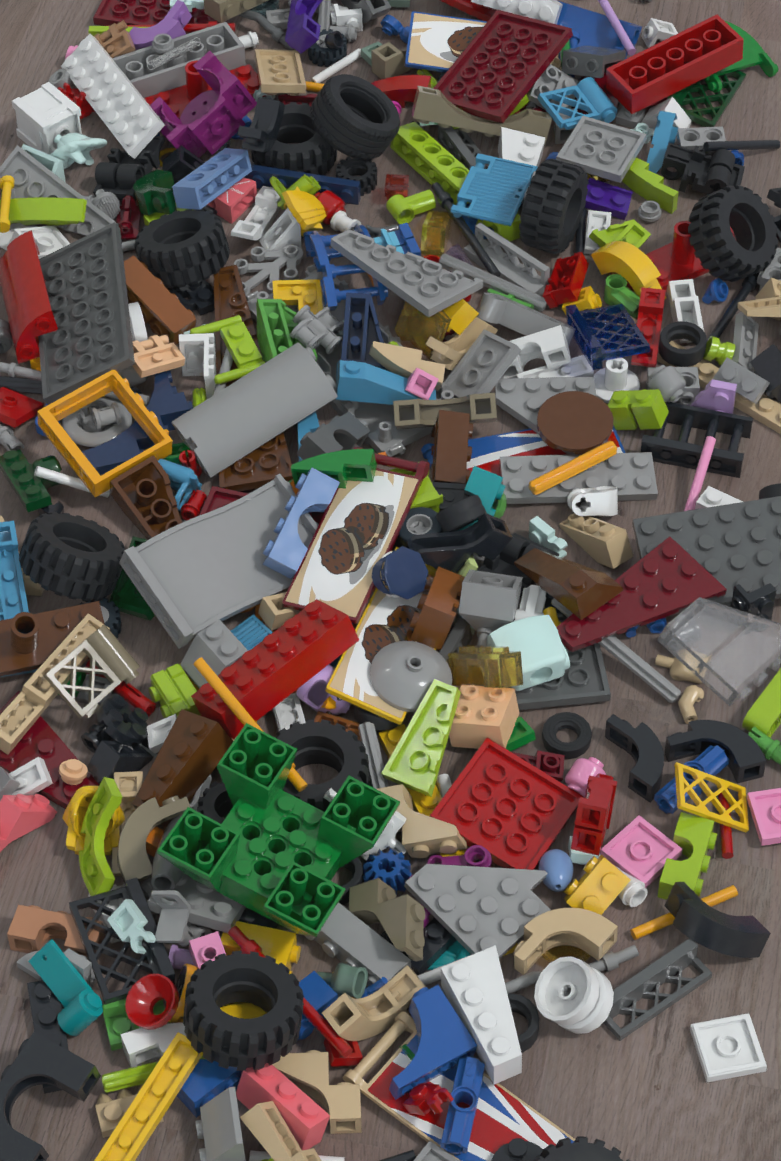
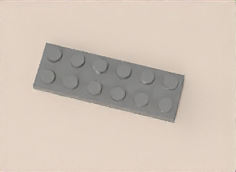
M652 452L616 453V455L538 495H533L529 490L528 486L531 480L580 455L504 456L499 459L500 475L503 477L502 484L506 485L504 490L507 500L506 504L567 502L568 494L574 489L596 488L600 486L617 487L618 501L657 500L658 496Z

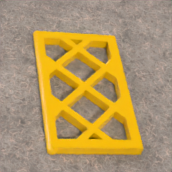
M678 762L674 764L678 809L714 820L717 823L745 833L749 831L745 787ZM683 772L691 774L695 781L689 784L684 778ZM704 780L715 783L718 790L713 793ZM696 784L700 786L708 797L703 802L692 789ZM727 788L738 792V801L734 799ZM686 792L696 806L685 803ZM720 793L724 795L731 805L727 810H725L716 797ZM711 801L720 815L710 812L705 805ZM735 810L740 817V822L733 820L729 813Z

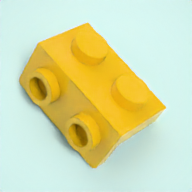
M602 854L598 858L593 856L583 868L586 873L579 881L574 879L564 892L567 895L564 900L572 908L586 909L602 915L631 879Z

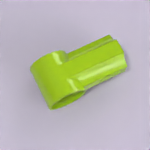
M429 189L406 198L400 194L394 195L387 201L386 208L398 224L410 223L417 214L436 208L434 194Z

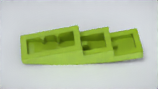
M635 158L622 182L647 201L657 202L661 209L672 214L677 209L679 191L663 185L664 177L649 171V163Z
M49 197L13 198L10 201L9 220L11 224L21 223L25 226L36 224L59 226L84 223L87 200Z

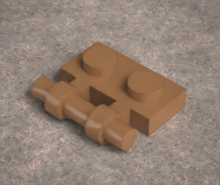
M124 20L118 24L110 25L107 31L94 36L111 58L136 50L130 33L125 30L128 26Z

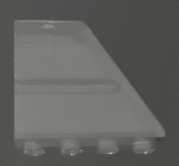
M701 597L697 598L668 623L657 640L728 706H731L737 700L740 702L744 701L752 692L751 687L754 684L759 687L768 678L769 675L767 673L770 670L775 672L781 667V623Z

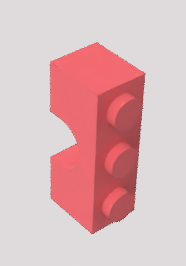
M266 1063L262 1069L254 1070L253 1067L246 1068V1071L242 1072L236 1096L243 1105L250 1110L258 1103L273 1101L301 1150L310 1149L321 1142L330 1115L273 1065Z

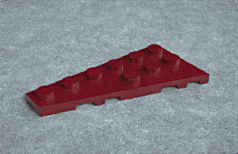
M669 536L614 580L623 587L621 593L584 619L580 620L576 615L572 614L556 628L562 644L569 651L574 652L601 642L603 638L613 634L625 633L634 626H643L678 613L680 609L693 604L696 606L704 603V600L711 597L723 596L726 594L727 589Z
M18 690L17 693L0 709V715H1L2 712L11 704V702L20 694V691H19V690ZM41 715L8 755L0 750V767L8 773L15 771L37 757L44 759L53 784L37 793L66 809L73 795L80 787L100 785L89 772H87V776L77 785L67 784L61 779L59 774L60 764L70 759H78Z

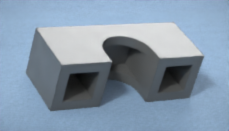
M350 412L342 416L336 415L327 425L323 423L315 432L306 433L300 441L302 445L296 454L305 460L325 453L361 447L371 431Z

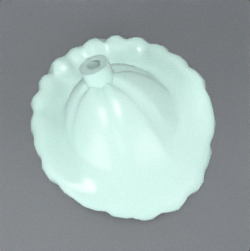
M68 133L64 136L58 134L54 139L57 149L50 155L61 159L64 169L70 167L74 161L78 164L92 165L94 160L90 156V151L104 147L107 141L102 138H90L79 133Z

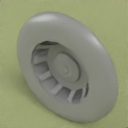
M107 396L97 399L62 419V427L75 443L87 447H96L115 438L132 424V415L121 401ZM116 402L119 407L122 423L118 425L116 423L108 424L96 430L91 415V408L101 409L111 406L112 403Z

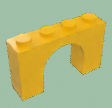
M236 921L235 926L249 940H255L262 948V953L265 956L268 955L276 960L275 963H282L289 970H291L293 963H298L301 946L297 945L296 933ZM223 932L221 942L226 956L232 955L233 951H241V948L228 933ZM234 1002L220 1007L225 1013L242 1019H252L267 1014L262 1008L246 1002Z

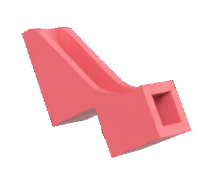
M40 794L3 795L0 801V852L12 841L53 820L57 811L49 805L50 801Z

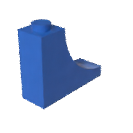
M439 985L431 989L424 987L412 996L409 1012L416 1026L418 1047L410 1064L401 1073L392 1078L389 1091L395 1100L409 1093L418 1084L427 1083L458 1066L459 1058L473 1057L475 1054L476 1042Z

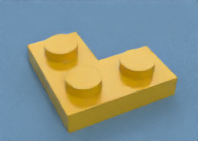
M321 279L272 281L273 299H281L286 303V306L298 305V311L305 305H308L310 311L316 315L319 311L323 310Z

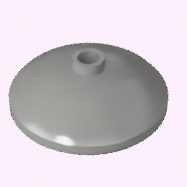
M399 641L383 647L375 655L370 667V681L378 696L390 706L406 712H416L434 679L452 685V673L443 656L433 648L419 642Z

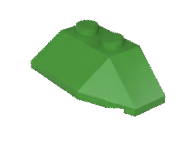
M257 299V340L265 363L299 342L296 338L290 337L292 330L299 324L292 321L297 313L286 307V303L281 299ZM313 349L312 351L314 352V354H315V356H316V360H317L316 350Z

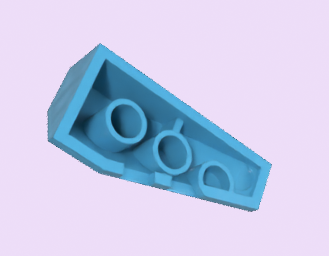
M339 360L336 364V394L338 396L336 400L393 405V401L421 398L405 390L408 378L364 362ZM434 388V390H433V392H432V394H431L429 400H436V389H435V388Z

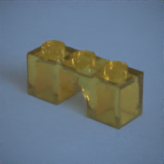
M492 646L459 647V652L448 653L449 667L452 673V686L484 684V687L505 688L523 685L521 651H509V646L493 648Z

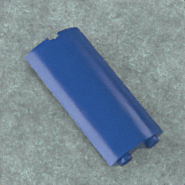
M558 1L563 6L557 25L572 28V31L580 33V42L577 44V47L587 45L625 50L606 15ZM619 19L635 47L642 26Z

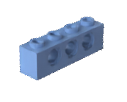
M224 148L174 184L172 188L177 208L200 210L252 172L248 150Z

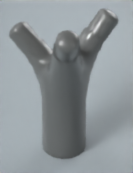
M397 224L386 227L365 226L370 235L377 237L381 236V229H386L387 232L399 230Z

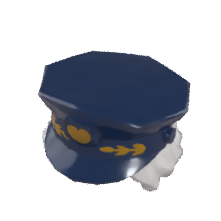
M402 546L395 551L387 552L372 569L374 585L389 598L409 600L424 591L428 570L419 552Z

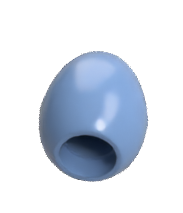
M552 849L543 854L539 862V870H545L548 873L543 883L552 891H563L568 887L573 877L571 858L566 852L559 849Z

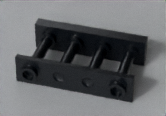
M665 402L669 413L661 429H655L653 436L643 435L641 453L652 452L653 462L696 470L706 437L712 436L715 438L716 432L731 435L728 450L713 449L707 472L740 478L744 454L738 453L741 437L750 439L753 418ZM667 423L681 425L678 441L663 438ZM691 428L707 430L703 446L688 443Z

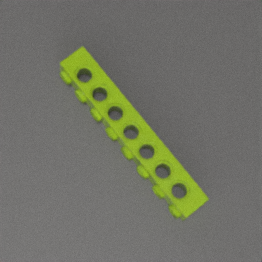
M416 122L400 126L398 133L391 142L390 148L431 185L438 182L443 190L450 194L454 200L453 204L456 205L458 193L469 170ZM518 213L511 226L482 221L480 219L476 222V225L482 223L486 227L493 228L494 232L509 242L520 238L519 224L521 219Z

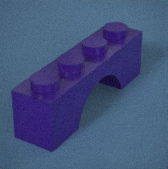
M291 0L285 42L300 54L319 40L321 26L312 19V16L323 0Z

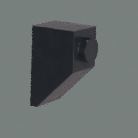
M180 145L163 160L162 170L171 171L174 184H176L205 162Z
M101 741L87 769L94 775V780L100 784L104 777L114 779V772H136L141 770L152 761L153 756L142 746L137 745V743L126 746L117 741Z

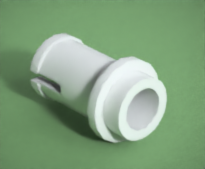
M249 31L247 35L238 37L245 49L249 47L254 49L256 45H259L256 32L251 33Z

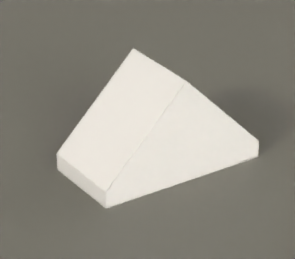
M673 97L651 107L642 120V123L655 129L659 111L676 113L677 119L674 120L673 127L689 128L692 122Z
M289 208L284 211L259 240L265 251L281 250L288 245L301 247V227Z

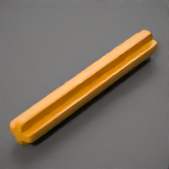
M608 441L531 480L528 486L529 490L533 495H538L616 455L617 446L613 441Z

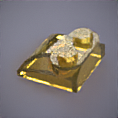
M405 302L395 326V331L401 341H410L418 350H422V354L429 360H432L430 358L433 355L431 354L433 349L427 346L426 343L430 336L442 342L451 319L443 310L427 317L411 304Z

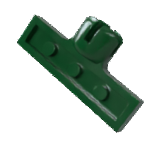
M20 449L7 451L0 456V469L26 511L31 512L52 505L51 497L46 489L60 483L34 476L36 467L40 466L60 473L62 468L57 458L50 455L30 464Z

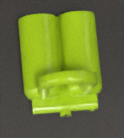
M305 174L287 190L276 177L272 176L270 178V184L281 198V201L278 202V207H281L282 210H284L285 204L283 192L295 190L298 186L301 191L314 195L321 189L315 178L312 176L308 177Z

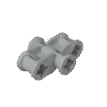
M305 305L292 320L294 323L299 324L292 330L290 337L296 338L306 348L310 347L313 350L321 344L326 349L325 352L330 354L343 341V338L337 336V334L343 329L344 322L339 321L332 315L328 306L314 315L310 311V307Z

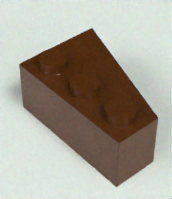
M439 410L431 431V437H434V446L431 447V455H433L431 482L467 484L471 471L467 470V462H470L472 447L468 446V438L471 439L473 434V423H469L470 413Z

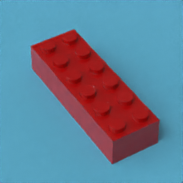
M717 14L607 68L606 89L631 114H634L742 60L744 39Z
M316 599L307 604L293 618L285 621L284 625L275 632L267 635L253 649L245 652L240 659L224 668L218 677L256 722L357 643L359 638L347 614ZM209 683L202 685L191 696L200 715L218 722L232 739H235L244 725Z

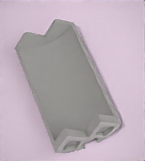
M297 342L172 421L182 442L195 453L198 464L210 478L338 397L333 389L336 387L333 378L329 374H324L315 361L316 356L310 347L304 348Z

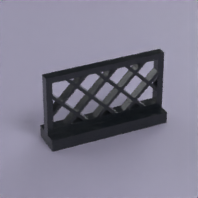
M137 878L126 880L125 887L69 902V909L87 957L92 962V970L105 1005L126 999L129 990L138 981L134 978L140 969L151 974L164 975L175 985V972L163 943H157L156 941L149 943L143 939L142 946L146 952L137 960L125 955L130 947V942H126L120 952L106 947L111 937L118 940L121 939L112 926L109 928L97 923L102 913L111 916L115 911L107 907L110 901L122 898L123 901L130 899L134 901L148 920L147 924L143 927L144 930L152 932L155 936L157 927ZM90 907L97 910L93 919L89 920L80 916L78 910ZM93 929L106 934L101 944L89 940L88 936ZM102 953L115 958L110 969L98 964L97 961ZM121 961L135 967L129 977L115 971ZM111 977L125 983L121 990L109 993L106 985Z

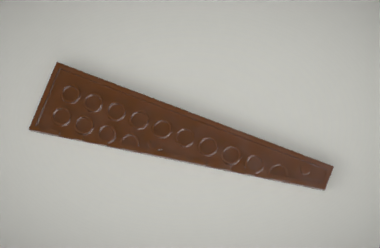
M237 265L220 268V271L214 274L215 322L240 315L242 322H244L261 354ZM220 331L215 332L216 375L220 372L227 348L220 335ZM233 360V363H232V366H231L230 371H231V370H234V369H238V367L236 366L234 360ZM239 379L227 382L226 387H228L229 385H231ZM280 433L220 471L219 488L234 491L256 489L272 481L278 474H281L285 481L289 482L292 480V462L284 433Z

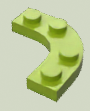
M106 777L101 781L88 806L81 828V833L86 835L84 850L79 851L81 874L90 896L110 891L115 881L105 857L104 839L109 821L121 804L122 795L115 780Z

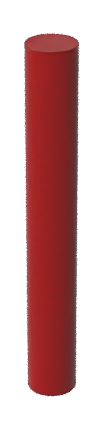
M720 793L718 795V800L725 808V810H727L728 808H730V803L727 801L724 795ZM720 824L722 857L730 859L734 856L732 828Z

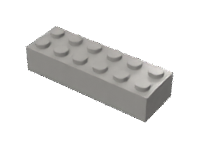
M227 22L172 39L174 41V48L192 39L194 42L191 43L195 44L184 47L195 45L196 48L174 59L172 56V60L170 57H167L170 61L155 69L149 61L159 56L162 57L161 55L163 54L155 52L152 46L112 58L143 98L186 85V64L191 61H199L209 50L228 70L246 65L244 45Z

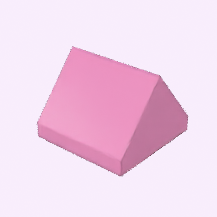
M416 367L408 378L405 390L423 400H429L439 379Z

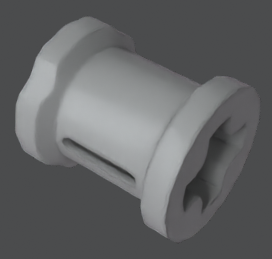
M116 402L112 403L111 406L101 409L91 408V415L96 430L108 424L116 423L118 425L122 423L121 414Z

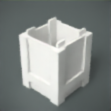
M50 82L41 85V88L22 98L18 97L12 100V107L15 109L17 119V136L30 147L50 155L57 149L54 139L58 134L61 136L68 133L82 134L80 107Z

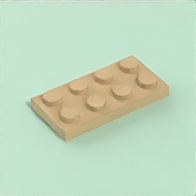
M255 49V62L261 93L267 95L287 93L292 96L306 93V82L298 51Z

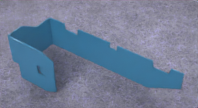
M659 111L657 116V124L651 143L654 146L650 148L647 158L649 171L655 174L662 167L668 143H675L678 127H673V122L677 119L676 113Z

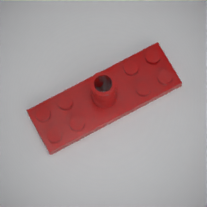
M198 60L191 61L185 66L186 85L144 98L149 106L160 96L180 119L182 112L191 100L203 92L212 90L193 66ZM248 64L229 70L253 97L254 92L259 90L260 84L258 74L252 66Z
M680 221L675 224L673 242L646 254L661 274L657 280L661 288L666 290V292L669 281L695 279L709 272L708 269L702 267L700 259L696 258L693 253L695 250L689 241L691 235L688 233V226L691 224L689 221ZM730 227L731 232H732V234H733V236H734V238H735V240H736L735 234H734L732 228ZM627 281V287L634 292L632 286Z

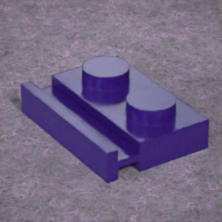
M589 178L585 208L594 211L611 212V216L625 220L633 192Z

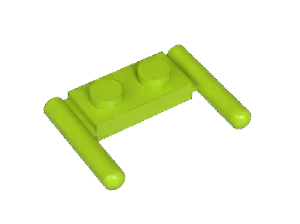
M240 315L190 329V334L220 331V335L238 369L215 375L214 382L218 385L242 378L265 363Z

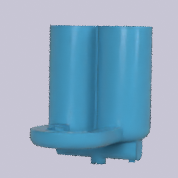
M161 458L158 462L168 474L171 489L178 491L175 499L178 512H181V507L187 503L193 490L195 492L196 490L202 491V483L198 481L197 475L194 474L192 469ZM185 493V496L183 497V500L180 503L181 497Z

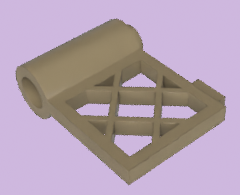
M104 624L47 672L44 677L79 718L85 715L88 719L97 711L99 707L98 702L122 681L128 684L139 675L137 669L140 665ZM82 650L90 658V668L76 667L77 654ZM71 660V666H67L66 664ZM59 670L71 671L70 685L61 684L54 674ZM76 671L89 673V687L75 686ZM95 674H104L111 684L105 689L94 688ZM75 691L89 692L88 704L84 708H81L75 701Z

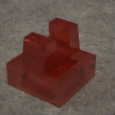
M386 174L385 197H387V201L397 194L403 195L404 198L408 197L409 175Z

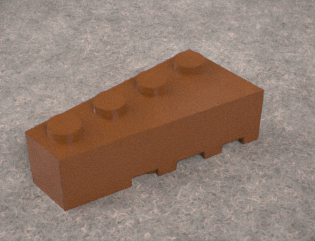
M133 255L124 261L128 304L138 302L145 324H150L152 332L158 336L167 335L169 343L174 342L177 345L179 343V334H184V332L195 328L196 317L191 310L186 309L180 303L175 294H171L164 287L163 282L148 270L145 263L140 262Z

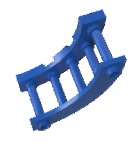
M357 225L354 227L355 232L370 237L365 226ZM316 230L304 232L307 257H313L317 272H322L323 274L320 286L324 307L328 306L330 311H335L338 306L337 303H340L341 300H346V293L371 294L372 297L376 296L377 305H383L386 300L385 298L388 297V288L373 277L374 287L342 291L335 289L333 279L336 276L365 273L356 264L334 266V264L329 263L331 258L345 257L334 248L329 249L328 247L331 246V238L338 234L324 236L320 235Z

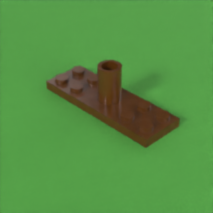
M99 601L36 614L21 612L11 619L1 620L0 677L39 669L88 613L105 624Z

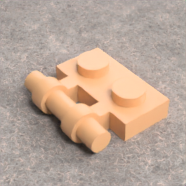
M153 335L148 337V340L141 342L138 340L132 341L135 364L132 367L140 378L175 369L185 364V357L174 342L169 343L167 335Z

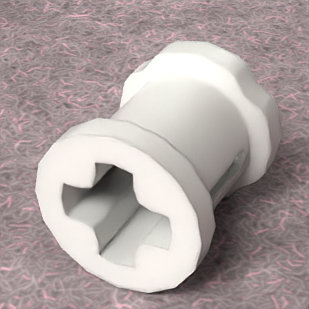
M338 211L333 215L330 224L333 230L344 232L348 229L354 231V227L361 225V222L347 217L344 211Z

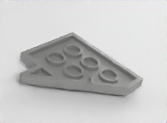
M594 376L500 379L495 385L496 405L538 433L537 416L542 404L550 397L567 391H581L596 396ZM563 451L568 455L575 454V452Z

